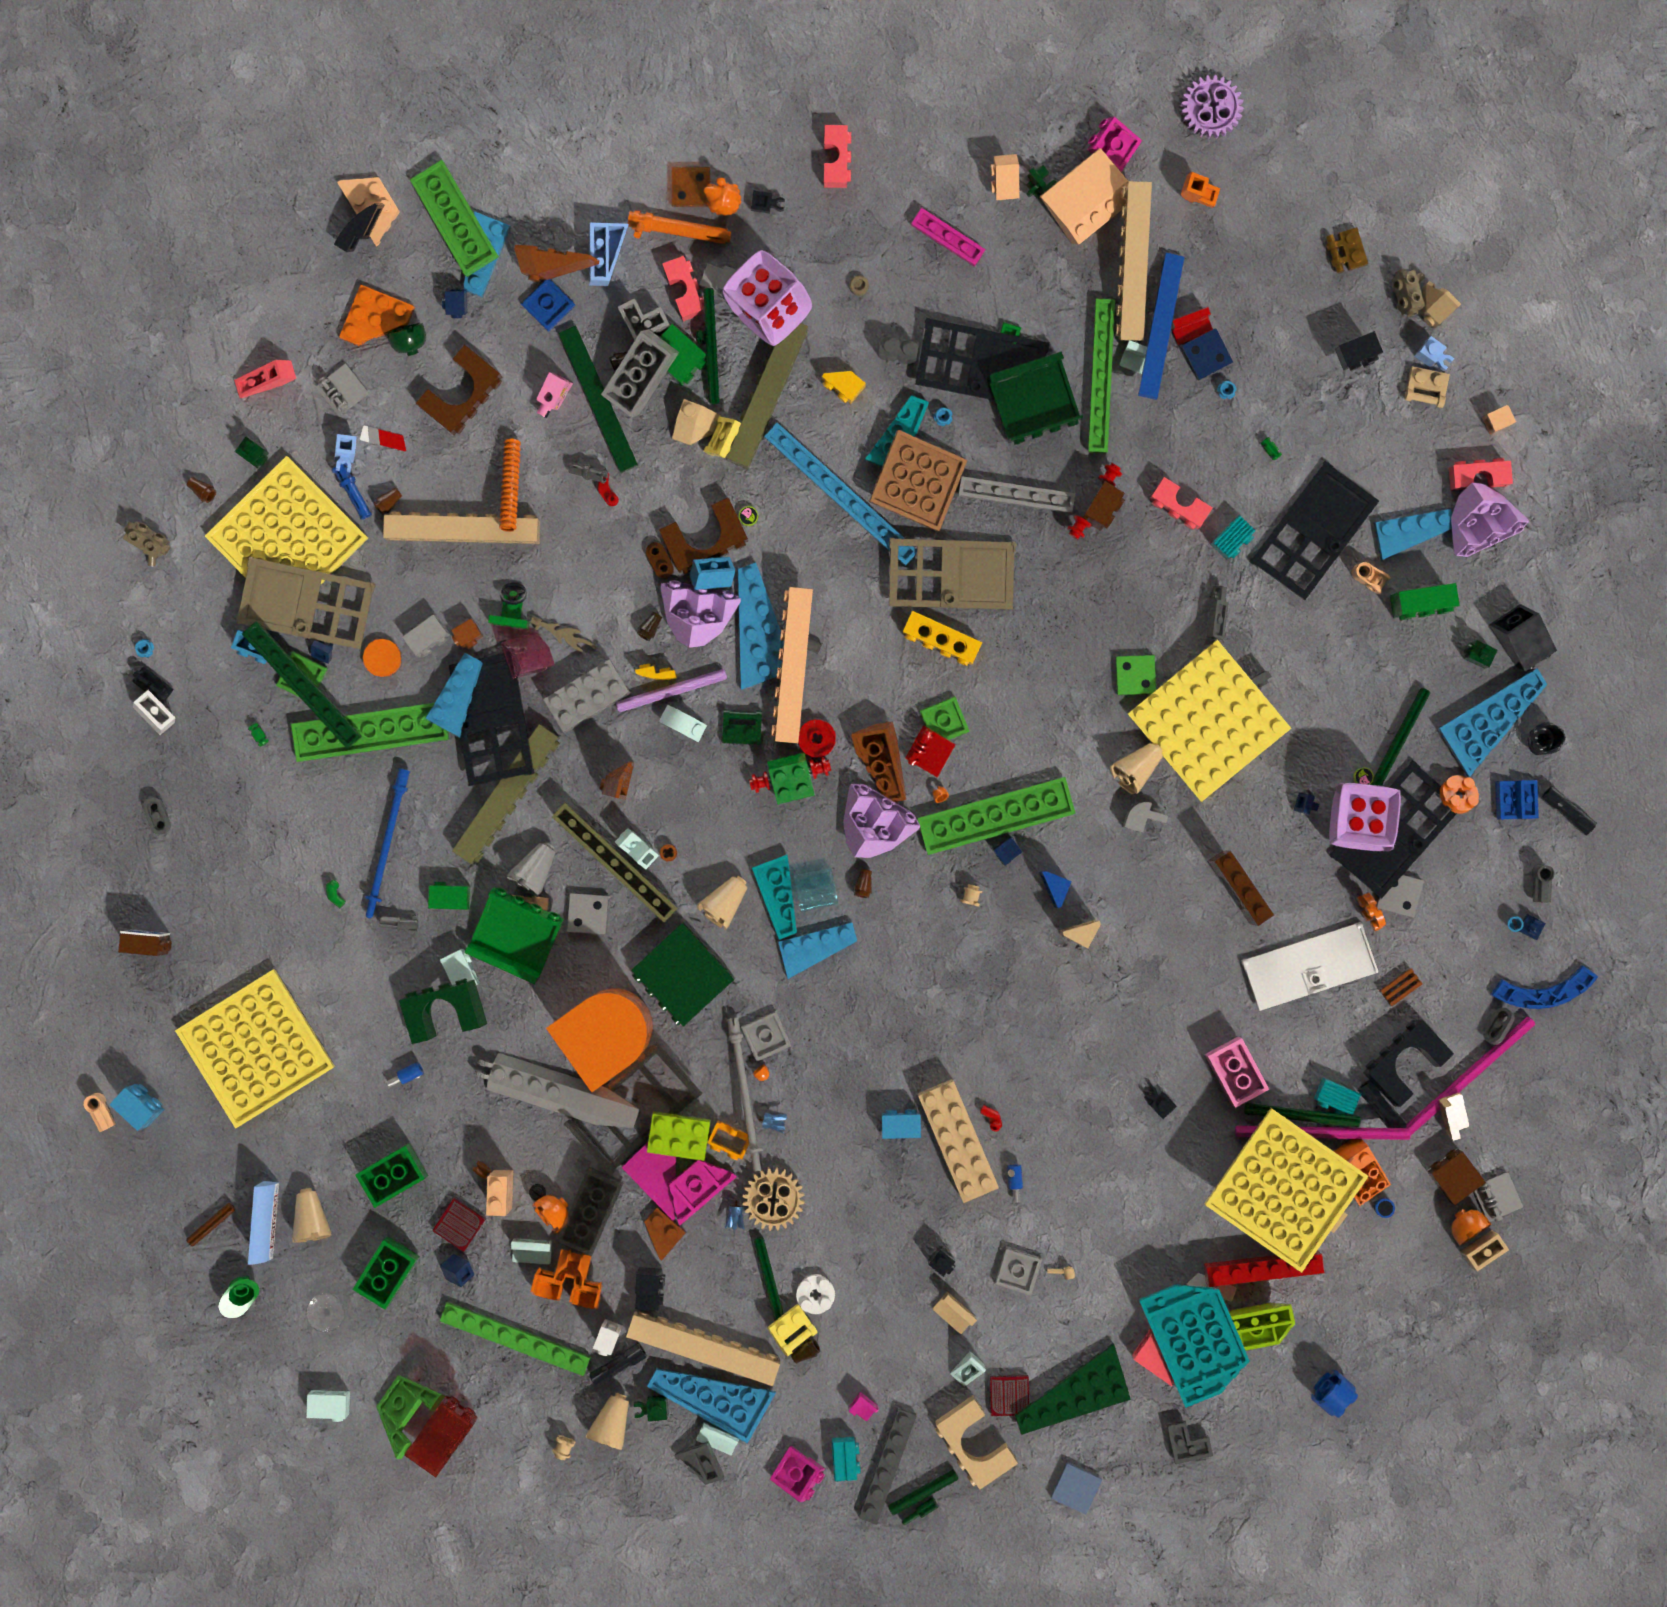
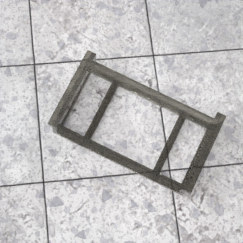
M657 1041L651 1044L630 1066L621 1071L604 1086L611 1091H615L639 1069L673 1107L667 1113L676 1115L695 1098L703 1094ZM656 1053L690 1090V1093L679 1103L669 1095L644 1067V1064ZM569 1117L564 1123L609 1175L613 1174L618 1166L647 1142L650 1135L649 1128L631 1144L616 1126H607L627 1148L617 1158L612 1160L580 1125L579 1122L581 1120Z

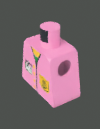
M549 372L536 399L541 402L537 413L547 418L551 409L558 410L573 383L555 373ZM552 394L553 398H552V400L550 401V400H549V397H550V395Z

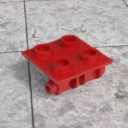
M923 725L905 759L908 760L910 765H917L938 778L956 744Z

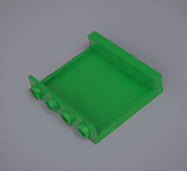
M493 888L488 894L489 898L465 953L535 985L540 978L564 919L555 912L543 910L537 904L525 902L520 896H512L502 888Z

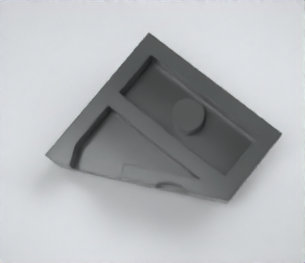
M709 1441L675 1454V1458L678 1461L681 1459L688 1466L687 1469L696 1474L705 1485L724 1478V1473Z

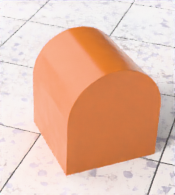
M610 988L599 991L584 1000L546 1029L589 1090L593 1092L630 1066L644 1052L652 1037L653 1021L647 1005L640 997L628 990Z

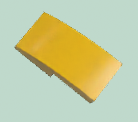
M643 664L639 666V669L635 670L637 675L649 679H677L676 671L671 670L670 667L659 669L660 673H656L654 666Z

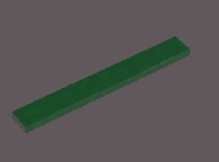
M573 326L560 332V338L620 472L623 473L638 466L610 401L601 395L604 387L577 327Z
M255 621L241 633L346 749H349L362 737L258 621Z

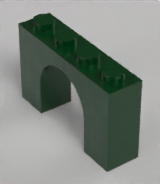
M464 978L455 981L456 984L450 985V982L438 985V989L428 987L422 989V993L417 994L416 991L406 993L405 997L399 1000L411 1044L428 1041L437 1036L431 1017V1006L435 999H443L454 1007L462 1032L478 1029L486 1025L487 1020L475 980L467 981Z

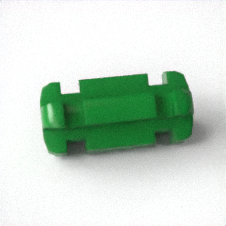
M1268 437L1261 442V445H1264L1265 451L1269 456L1273 457L1272 460H1276L1282 453L1278 452V447Z
M255 723L248 730L252 731L251 735L256 742H259L258 746L261 747L266 745L269 740L265 739V733L261 727L258 728L259 724Z

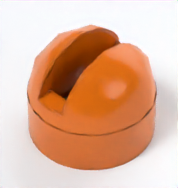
M937 786L938 789H933L932 795L936 803H941L949 797V794L944 787Z
M763 1064L753 1072V1075L757 1080L765 1081L769 1077V1070Z

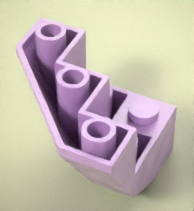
M1471 483L1459 495L1451 516L1454 554L1463 557L1471 556L1522 532L1524 526L1530 521L1502 494L1484 484Z
M675 580L661 584L667 623L677 641L688 648L704 646L722 633L741 602V598L728 590L723 591L713 588L695 590L692 584L681 583Z
M851 784L849 786L843 823L846 843L854 857L871 858L891 851L921 827L912 812L864 784Z

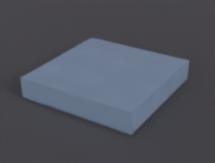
M1066 1462L1052 1492L1051 1499L1086 1515L1102 1482V1478Z

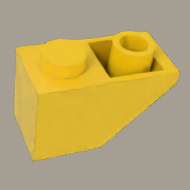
M852 371L824 373L822 375L823 386L829 391L833 389L837 392V397L844 403L849 402L852 404L866 387V383Z

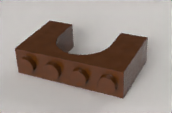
M465 344L454 356L453 361L472 377L474 390L471 397L460 405H450L427 389L416 402L418 407L454 436L456 433L462 432L465 428L464 423L476 415L479 405L484 404L489 399L490 395L488 394L500 386L502 383L501 379L503 378L498 371Z
M729 497L711 505L720 524L721 535L718 542L709 549L698 550L688 545L677 522L659 529L679 573L687 574L691 572L693 560L709 559L716 556L721 558L729 554L728 551L733 548L738 550L746 546L748 538Z
M1223 850L1207 861L1218 877H1222L1234 891L1243 906L1240 910L1250 925L1259 926L1274 916L1231 851Z

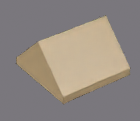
M1095 919L1059 930V932L1077 944L1089 948L1101 923Z

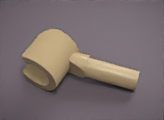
M1071 1266L1063 1269L1048 1268L1047 1273L1064 1274L1066 1280L1075 1278V1272Z

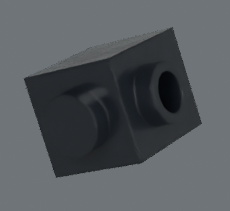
M940 1246L928 1259V1265L943 1277L946 1273L949 1275L956 1266L954 1265L955 1258Z

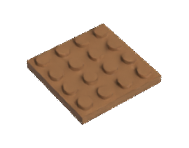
M897 430L869 502L938 532L967 460Z

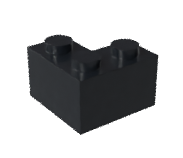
M1375 331L1341 344L1335 349L1343 371L1347 369L1353 371L1362 365L1364 368L1371 366L1375 361L1379 360V356L1383 353Z
M639 1267L636 1274L635 1309L658 1311L660 1305L663 1306L664 1294H661V1290L665 1286L666 1275L662 1274V1269Z

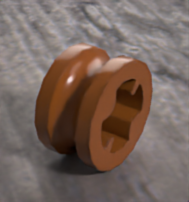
M664 845L660 850V856L664 861H673L677 857V849L673 845ZM672 848L673 857L665 858L664 854L666 853H663L664 849L669 850Z
M481 1161L477 1162V1167L472 1168L477 1175L484 1179L488 1177L487 1173L492 1171L490 1167Z

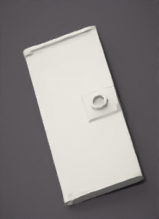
M1362 922L1241 960L1259 1011L1378 973Z

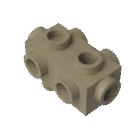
M1401 269L1395 272L1396 277L1392 279V290L1397 296L1398 310L1402 315L1411 317L1417 315L1418 311L1425 307L1419 282L1425 276L1421 272L1416 275L1415 270L1407 271L1406 269Z
M128 522L125 526L124 532L126 533L123 539L148 555V566H156V559L162 555L165 556L170 550V541L164 535L152 531L146 524Z

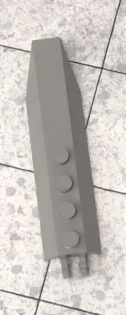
M501 1053L497 1054L493 1063L482 1059L478 1060V1064L481 1066L492 1068L490 1074L475 1070L474 1073L475 1076L488 1079L487 1090L591 1124L634 1128L639 1109L606 1087L600 1086L591 1092L582 1079Z

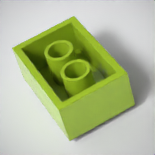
M653 1111L647 1153L704 1161L710 1119Z

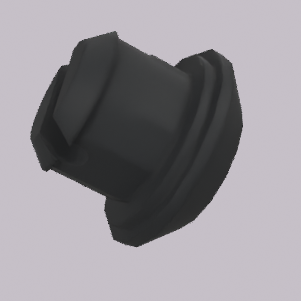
M534 1184L529 1190V1195L533 1200L537 1201L546 1196V1189L541 1184Z

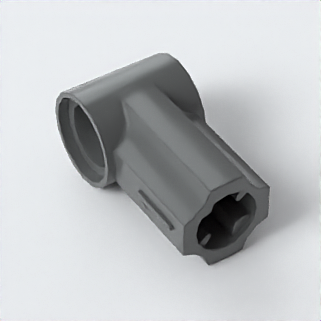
M1537 864L1532 869V876L1534 878L1533 902H1551L1552 879L1555 873L1553 868L1548 865ZM1545 868L1546 876L1541 878L1540 871Z

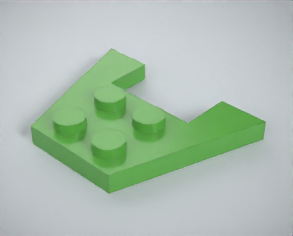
M400 1375L396 1377L376 1406L396 1459H402L412 1445L411 1441L402 1431L423 1402L430 1411L435 1412L445 1395Z

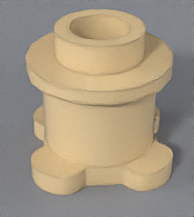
M968 884V888H963L965 889L964 897L960 899V902L979 907L978 900L982 891H979V886Z
M558 1435L556 1447L552 1452L555 1454V1458L565 1460L571 1457L570 1451L576 1441Z

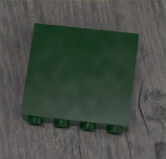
M1062 351L991 374L987 377L1008 444L1014 442V445L1023 443L1025 438L1032 436V439L1041 437L1043 432L1050 430V433L1057 432L1064 425H1068V427L1075 426L1083 418V415L1079 414L1062 362L1064 359Z
M684 922L631 970L633 978L639 984L643 982L647 987L645 991L652 998L655 996L660 1001L658 1005L665 1012L668 1010L673 1015L671 1019L678 1026L681 1024L683 1027L735 980L732 974Z

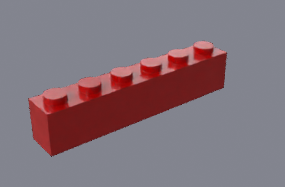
M1318 1250L1302 1273L1277 1255L1203 1264L1205 1282L1209 1287L1324 1273L1322 1253Z

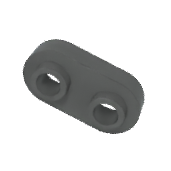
M148 798L143 804V810L150 829L155 834H166L171 828V822L165 805L159 798ZM156 803L158 808L154 811L152 806ZM161 821L164 823V827L162 829L159 827V823Z
M1504 1007L1495 1011L1483 1033L1486 1041L1493 1045L1503 1041L1514 1023L1515 1017L1513 1012Z

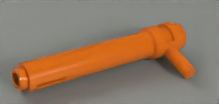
M637 210L629 212L628 227H632L635 230V238H640L643 231L649 233L655 231L721 244L730 243L731 231H728L726 228L654 216L653 213L648 212L643 214Z

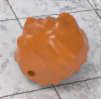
M717 178L716 182L718 185H706L704 193L708 201L707 206L712 213L715 212L717 215L722 214L725 216L737 212L742 198L738 185L727 183L725 178Z

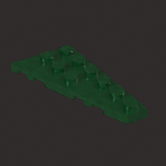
M1114 1343L1110 1344L1100 1354L1095 1355L1085 1365L1073 1371L1051 1390L1046 1391L1043 1396L1016 1413L1015 1418L1020 1434L1023 1435L1131 1400Z

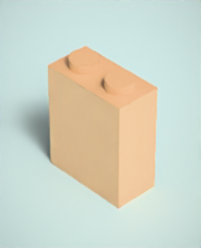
M493 1170L487 1177L486 1215L506 1216L512 1209L513 1170Z

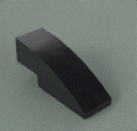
M374 203L358 213L344 227L334 245L345 252H354L360 239H369L385 205L383 203Z

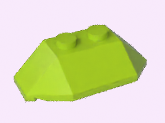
M1265 1303L1229 1311L1245 1350L1278 1345L1295 1325L1291 1304Z

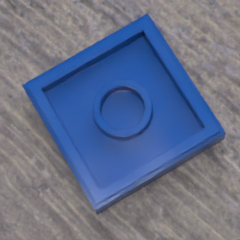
M550 279L544 280L521 303L548 332L576 306Z

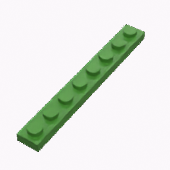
M1113 299L1095 300L1088 452L1091 453L1108 452L1115 300Z
M450 1302L446 1303L440 1322L584 1376L591 1356Z

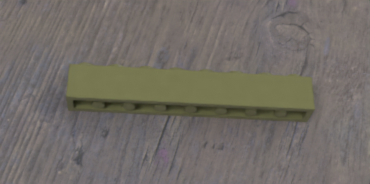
M800 323L783 341L775 346L771 345L770 350L773 351L771 356H767L764 361L763 367L765 370L763 374H759L755 382V385H758L756 391L751 392L748 398L749 407L747 410L744 409L741 414L740 420H742V423L727 454L728 462L749 470L808 333L807 325Z
M540 724L537 726L529 738L535 774L500 780L452 852L470 864L479 863L484 856L482 851L486 846L490 847L495 840L493 835L497 830L501 831L506 824L504 821L508 814L511 816L515 811L517 800H522L526 795L528 784H533L537 779L539 768H544L548 763L550 752H555L559 747L560 742L558 741L560 737ZM523 749L509 769L525 766Z
M564 803L555 812L552 818L657 917L666 922L675 913L678 907L568 803Z

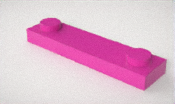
M923 208L920 209L911 223L912 227L974 267L986 250Z

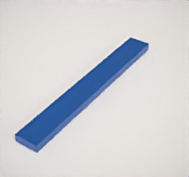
M1166 253L1164 256L1138 396L1154 400L1158 398L1184 263L1183 256Z

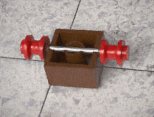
M1113 463L1105 465V474L1098 476L1102 486L1085 514L1081 517L1075 515L1074 520L1076 522L1073 526H1068L1067 528L1070 531L1068 534L1077 540L1079 537L1084 538V529L1091 526L1099 531L1104 527L1107 529L1115 518L1112 515L1113 512H1117L1125 501L1122 498L1125 493L1117 489L1114 483L1116 477L1122 476L1119 466Z

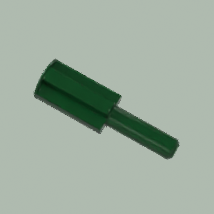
M932 1497L918 1506L916 1512L902 1520V1524L907 1525L917 1517L923 1518L937 1509L938 1504L936 1500Z

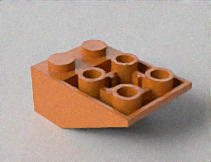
M1350 1139L1333 1151L1369 1176L1354 1197L1359 1206L1391 1185L1369 1146L1362 1139Z

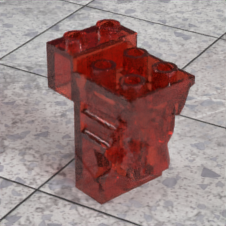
M448 1395L445 1396L404 1455L435 1478L478 1418L471 1408L463 1407L459 1404L460 1401L457 1398L449 1397Z

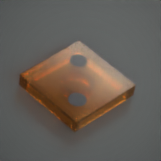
M672 167V207H708L704 188L707 184H710V167Z

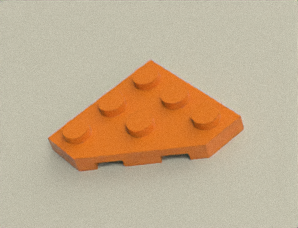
M360 284L339 338L360 346L373 338L381 337L399 327L407 326L415 307Z

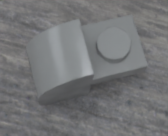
M1150 802L1138 803L1128 810L1122 827L1143 833L1147 819L1166 823L1168 816L1163 815V810L1156 808L1150 811L1152 805Z

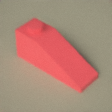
M274 360L234 381L239 398H245L283 386L295 380L296 375L290 360Z

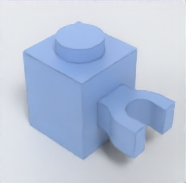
M1432 336L1423 343L1414 356L1429 367L1437 363L1442 371H1446L1448 368L1444 365V360L1450 363L1454 360L1452 356L1443 354L1447 347Z
M337 434L334 461H337L336 471H340V465L344 464L347 466V472H351V463L354 462L356 436Z

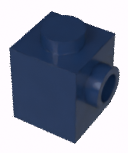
M447 289L445 291V298H442V309L445 310V315H451V318H463L462 315L468 313L467 289Z

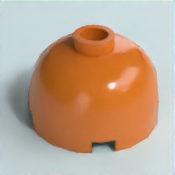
M546 1195L532 1204V1207H535L534 1210L547 1226L551 1224L553 1227L551 1231L555 1234L567 1224L569 1213L566 1208L569 1205L562 1197L558 1199L553 1195Z
M1462 1209L1455 1214L1456 1219L1452 1222L1451 1231L1457 1243L1462 1245L1492 1224L1478 1210L1466 1212L1465 1209Z

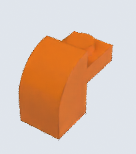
M1191 172L1186 175L1181 196L1191 203L1198 202L1213 208L1215 207L1220 188L1208 184L1209 178Z

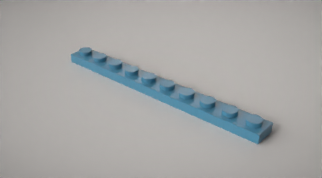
M776 423L764 436L768 442L889 552L890 538L905 539L781 425ZM898 546V560L906 566L917 554V549L913 546Z

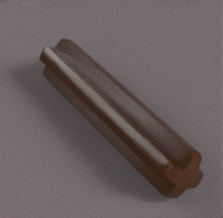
M231 1203L226 1204L186 1239L189 1245H196L235 1211V1207Z

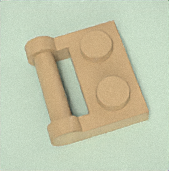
M1412 366L1410 368L1405 400L1436 405V407L1443 408L1450 374ZM1414 388L1436 392L1438 397L1415 393Z

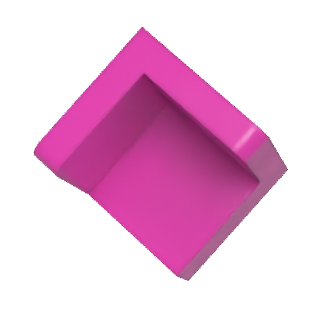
M859 1392L848 1409L852 1415L855 1416L857 1414L865 1421H868L874 1412H878L879 1407L867 1396Z

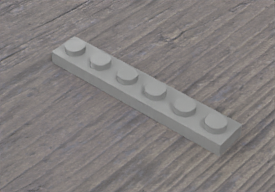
M963 476L961 477L959 489L960 497L1065 513L1073 512L1075 493Z

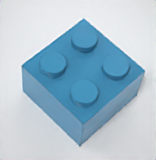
M141 1084L125 1087L109 1104L137 1131L149 1127L164 1111L161 1107L162 1103L147 1094L148 1090Z

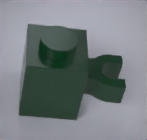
M245 437L235 450L238 455L256 468L265 464L269 454L248 437Z
M1478 640L1472 641L1467 644L1464 650L1466 654L1464 659L1484 669L1489 668L1498 650Z
M663 1395L649 1396L646 1404L640 1401L634 1402V1407L642 1409L640 1413L634 1414L635 1418L647 1415L648 1421L668 1419V1398Z

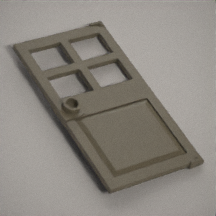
M890 538L889 606L1013 609L1015 541L989 542ZM898 546H917L916 570H898ZM923 547H942L941 571L923 570ZM898 576H916V600H897ZM922 576L941 577L940 601L922 600Z
M249 557L237 619L238 624L251 626L255 621H258L266 630L361 649L372 593H374L376 587L375 583ZM322 580L340 583L335 607L317 603ZM346 585L365 589L360 612L342 608ZM316 609L334 612L329 636L311 632ZM340 614L359 618L354 641L336 637Z

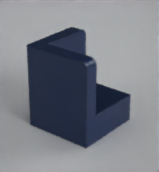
M1010 837L992 850L1004 866L1022 853L1013 837Z
M455 1254L451 1255L440 1266L445 1279L459 1287H462L474 1276L469 1261Z

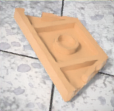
M379 177L338 181V185L356 214L374 203H383L385 205L370 234L374 244L378 246L384 233L391 227V222L396 219L400 212Z

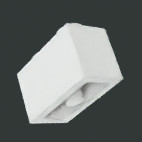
M149 690L133 702V708L159 735L175 723V717Z
M605 1319L593 1349L600 1355H611L623 1325Z

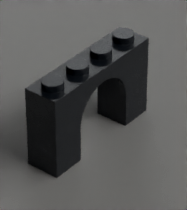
M1412 1020L1406 1026L1407 1030L1396 1035L1392 1040L1393 1043L1389 1047H1384L1379 1052L1380 1056L1376 1060H1371L1366 1065L1367 1069L1363 1072L1395 1107H1401L1414 1094L1396 1072V1059L1404 1049L1409 1047L1416 1048L1434 1067H1442L1454 1055L1423 1020Z

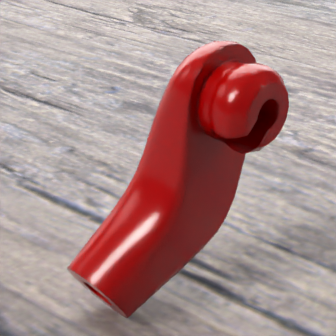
M608 473V478L603 477V479L607 480L605 483L598 481L597 490L609 506H616L619 498L609 487L610 473Z

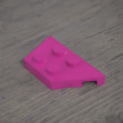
M695 1160L669 1183V1188L678 1224H683L737 1177L735 1173L703 1160Z

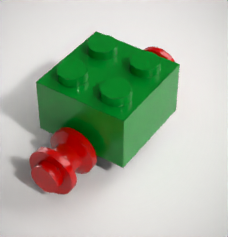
M805 753L768 761L769 778L767 771H764L763 776L760 777L752 774V779H749L751 790L759 793L760 788L766 787L768 790H771L770 784H772L777 805L815 796L810 775L813 774L814 779L821 773L828 776V772L832 771L830 762L825 760L824 757H821V761L817 763L809 760L810 768L807 765Z

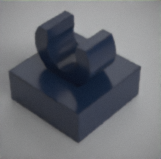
M314 640L311 645V657L329 664L332 659L333 643L327 646L324 645L323 641L317 642Z
M1299 793L1293 811L1310 815L1311 810L1318 811L1320 804L1314 802L1315 796Z
M1526 914L1523 920V928L1518 932L1538 940L1546 923Z

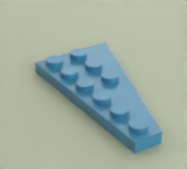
M756 563L738 569L739 598H741L739 604L741 690L777 678V668H781L782 660H778L779 648H783V641H780L781 630Z
M1538 668L1438 728L1467 777L1474 773L1475 769L1485 760L1490 751L1496 747L1516 720L1522 716L1526 708L1547 686Z
M660 1368L656 1369L647 1385L650 1389L747 1444L776 1394V1391Z

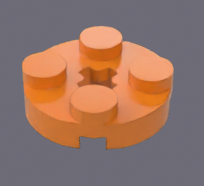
M1451 776L1440 788L1442 803L1445 806L1448 805L1454 813H1467L1479 802L1478 790L1474 780L1470 777ZM1460 791L1463 795L1462 798L1456 795V792Z
M1367 892L1357 897L1359 905L1364 909L1361 913L1366 921L1370 920L1373 930L1377 931L1386 926L1381 909L1378 910L1376 907L1377 902L1373 896Z

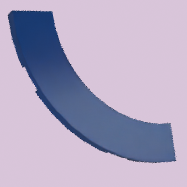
M1581 965L1568 979L1552 987L1524 989L1501 979L1490 995L1502 1002L1527 1009L1551 1008L1567 1003L1584 993L1599 976Z

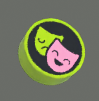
M750 506L741 509L739 513L740 522L745 526L756 524L758 521L756 509Z
M1365 767L1357 769L1353 774V780L1358 784L1370 785L1374 779L1373 772Z

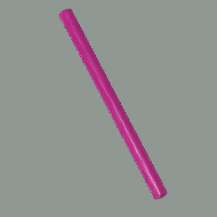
M1528 1016L1505 1036L1501 1043L1494 1045L1413 1117L1406 1125V1128L1410 1129L1411 1135L1441 1109L1439 1099L1461 1092L1535 1026L1533 1019Z
M1237 1125L1235 1127L1236 1137H1251L1258 1126ZM1298 1126L1313 1138L1409 1140L1411 1137L1409 1128Z

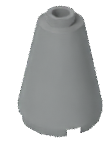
M544 842V844L539 843L508 873L507 878L519 888L526 889L529 894L539 897L556 854L553 851L554 847L547 842Z

